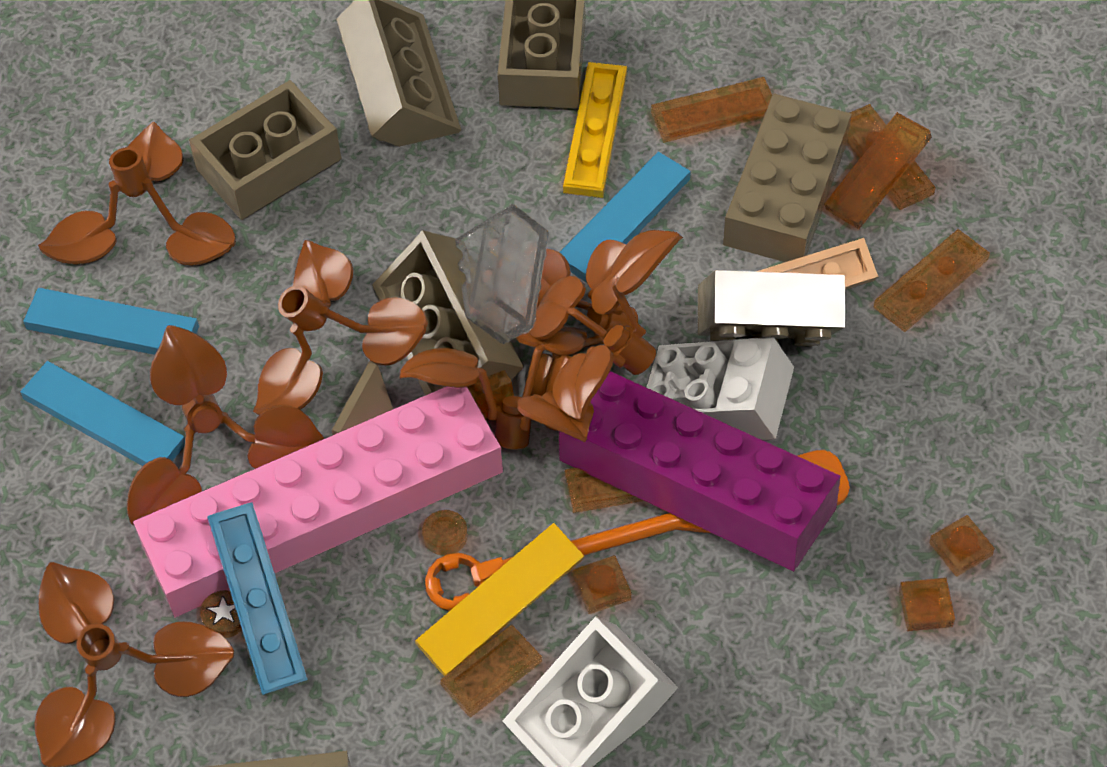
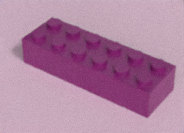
M611 371L591 400L594 406V416L589 427L586 442L584 443L559 431L560 461L793 572L837 508L840 475Z

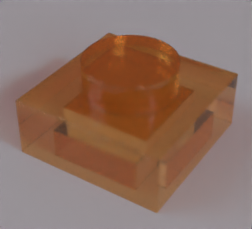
M505 370L488 376L497 407L503 403L504 398L514 396L512 381ZM479 380L477 383L467 386L485 420L488 421L490 420L488 419L489 408Z
M968 515L931 535L929 541L930 545L956 577L993 556L995 550Z
M615 555L573 569V578L588 614L632 599L631 590Z
M947 578L900 583L899 594L907 631L953 627L955 615Z

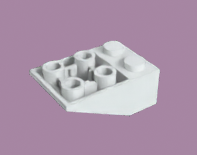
M774 337L659 345L646 388L761 440L776 439L794 366Z

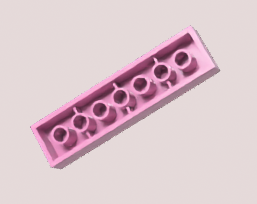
M446 386L137 519L133 523L174 617H178L221 598L222 595L230 594L207 519L208 515L252 502L274 573H277L503 473L501 446L468 388Z

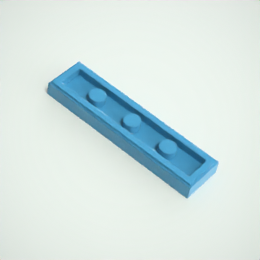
M658 151L560 251L568 261L571 273L587 283L586 269L595 248L605 240H617L628 244L690 180L691 171Z
M44 288L37 289L23 321L27 330L153 355L156 354L168 325L177 326L193 333H197L199 328L197 318Z
M46 361L20 391L25 401L141 466L159 457H165L173 461L184 448L185 437L49 361Z
M250 502L208 515L207 519L262 695L308 680L253 503Z

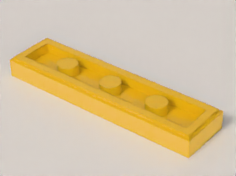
M588 62L563 183V193L604 197L627 76V66Z
M555 523L551 524L415 640V644L446 678L583 560L584 555Z

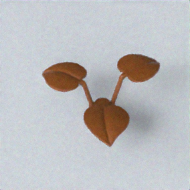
M152 122L128 147L115 151L109 158V165L115 180L108 184L111 191L108 218L105 220L102 214L95 211L76 212L59 222L47 239L38 246L40 251L46 256L67 264L90 263L105 256L117 242L116 236L110 228L116 223L118 192H122L128 197H138L146 191L149 193L169 226L176 231L167 239L166 249L169 256L180 264L193 266L212 261L230 251L231 247L235 246L236 237L231 226L223 218L212 213L195 212L189 215L182 225L175 221L153 187L152 181H162L178 171L183 163V153L179 145L166 135L158 124Z
M649 230L640 233L628 242L616 258L612 266V274L617 279L612 284V290L630 326L616 325L608 332L575 309V306L586 292L584 283L575 276L563 277L556 281L546 291L540 305L533 312L528 329L529 333L538 340H546L554 336L564 326L569 315L604 339V345L592 346L587 350L586 354L578 353L572 356L556 376L553 384L554 399L559 408L570 417L580 422L584 421L588 405L605 381L613 363L619 368L624 367L632 375H639L647 370L654 361L656 349L642 337L645 335L646 330L639 325L625 295L635 291L645 282L672 248L683 238L679 233L662 230Z
M305 240L296 265L293 286L287 288L282 293L278 302V309L281 315L293 323L290 327V332L296 336L302 348V353L295 348H285L269 358L259 378L257 402L253 412L260 415L265 410L278 405H289L300 410L309 404L317 394L322 382L323 371L320 365L309 360L312 351L303 333L304 331L319 330L324 326L327 318L357 332L365 333L366 335L362 343L365 356L375 364L386 366L401 361L416 347L428 326L426 314L413 302L398 297L386 298L375 303L368 314V325L359 324L330 310V301L340 299L348 291L353 278V265L350 259L340 251Z
M605 240L593 251L586 269V281L591 288L588 297L592 300V304L580 300L576 305L578 308L587 310V317L608 332L616 325L630 326L612 290V284L617 279L612 274V266L620 252L627 245L617 240ZM542 249L533 257L532 266L528 270L524 288L525 304L531 315L540 305L546 291L556 281L571 274L568 261L556 250ZM631 307V309H632V311H633V313H634V315H635V317H636V319H637V321H638V314H637L636 310H635L633 307ZM596 334V336L586 339L584 347L595 344L604 345V339ZM542 353L531 396L534 394L542 396L547 392L553 391L556 376L564 364L571 358L569 355ZM545 425L546 427H548V428L551 429V430L558 431V430H556V429H553V428H551V427Z
M529 321L517 326L515 330L516 339L524 345L536 348L533 352L522 397H506L498 407L495 403L486 370L478 368V358L467 352L450 348L426 350L413 356L400 370L399 379L412 377L447 387H467L480 380L489 408L488 419L496 420L495 438L501 447L507 449H522L529 445L532 420L585 443L594 416V406L591 402L586 410L584 421L580 422L559 408L554 399L553 391L547 392L542 396L538 394L531 396L540 358L545 350L559 355H569L580 351L586 344V332L576 327L563 326L554 336L546 340H538L529 333Z
M168 325L151 364L150 381L154 392L160 399L172 405H182V410L188 422L184 428L186 437L183 461L179 469L172 460L165 457L156 458L142 466L133 478L128 492L127 513L129 520L134 525L133 521L202 492L199 481L194 476L186 474L191 466L194 434L196 432L210 433L217 429L221 423L227 425L244 440L253 442L248 450L247 457L250 465L255 469L325 438L308 415L289 405L273 406L265 410L255 420V434L247 432L232 420L228 413L221 411L214 396V393L219 392L223 388L227 377L226 364L221 354L212 344L196 333L177 326Z
M50 562L44 572L39 590L40 620L47 634L54 640L63 644L76 641L78 652L87 662L85 673L87 674L88 691L85 695L77 688L64 687L48 694L41 702L35 717V734L42 764L46 767L73 766L90 758L108 743L114 732L115 712L107 702L94 699L97 693L96 673L98 670L103 671L114 667L119 662L121 655L127 654L143 662L156 664L154 678L158 686L172 696L189 697L203 692L217 680L234 657L233 647L215 630L198 623L185 621L168 624L157 631L153 641L157 655L147 654L129 646L126 642L120 643L112 630L104 625L112 615L114 608V595L110 585L101 576L91 571Z

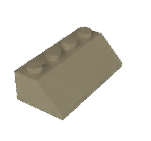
M354 0L336 20L371 136L379 141H385L400 147L459 133L461 127L424 15L392 0Z
M422 230L372 284L380 301L392 297L404 298L419 306L427 316L428 326L426 327V332L407 356L408 360L423 351L435 348H450L467 352L478 358V368L486 370L493 394L500 392L524 368L458 239ZM418 379L425 396L446 387ZM480 380L473 385L467 386L474 401L485 398Z

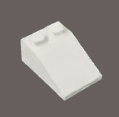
M595 616L505 717L503 722L544 767H593L644 726L678 687L617 625Z

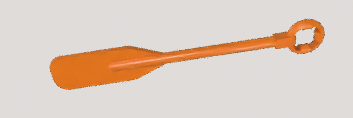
M815 450L797 455L840 475L837 506L842 504L848 497L850 486L838 457L826 450ZM671 513L574 539L571 542L583 555H588L673 530L711 532ZM446 554L438 558L429 567L425 578L426 592L434 604L441 609L450 611L466 598L469 593L454 596L453 600L443 598L444 591L441 587V581L435 577L441 569L447 572L451 569H458L459 564L469 566L474 585L480 586L513 557L503 560L502 557L480 563L474 557L467 554Z

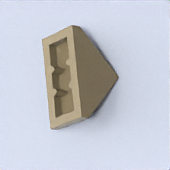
M369 361L332 428L333 435L393 410L378 364Z

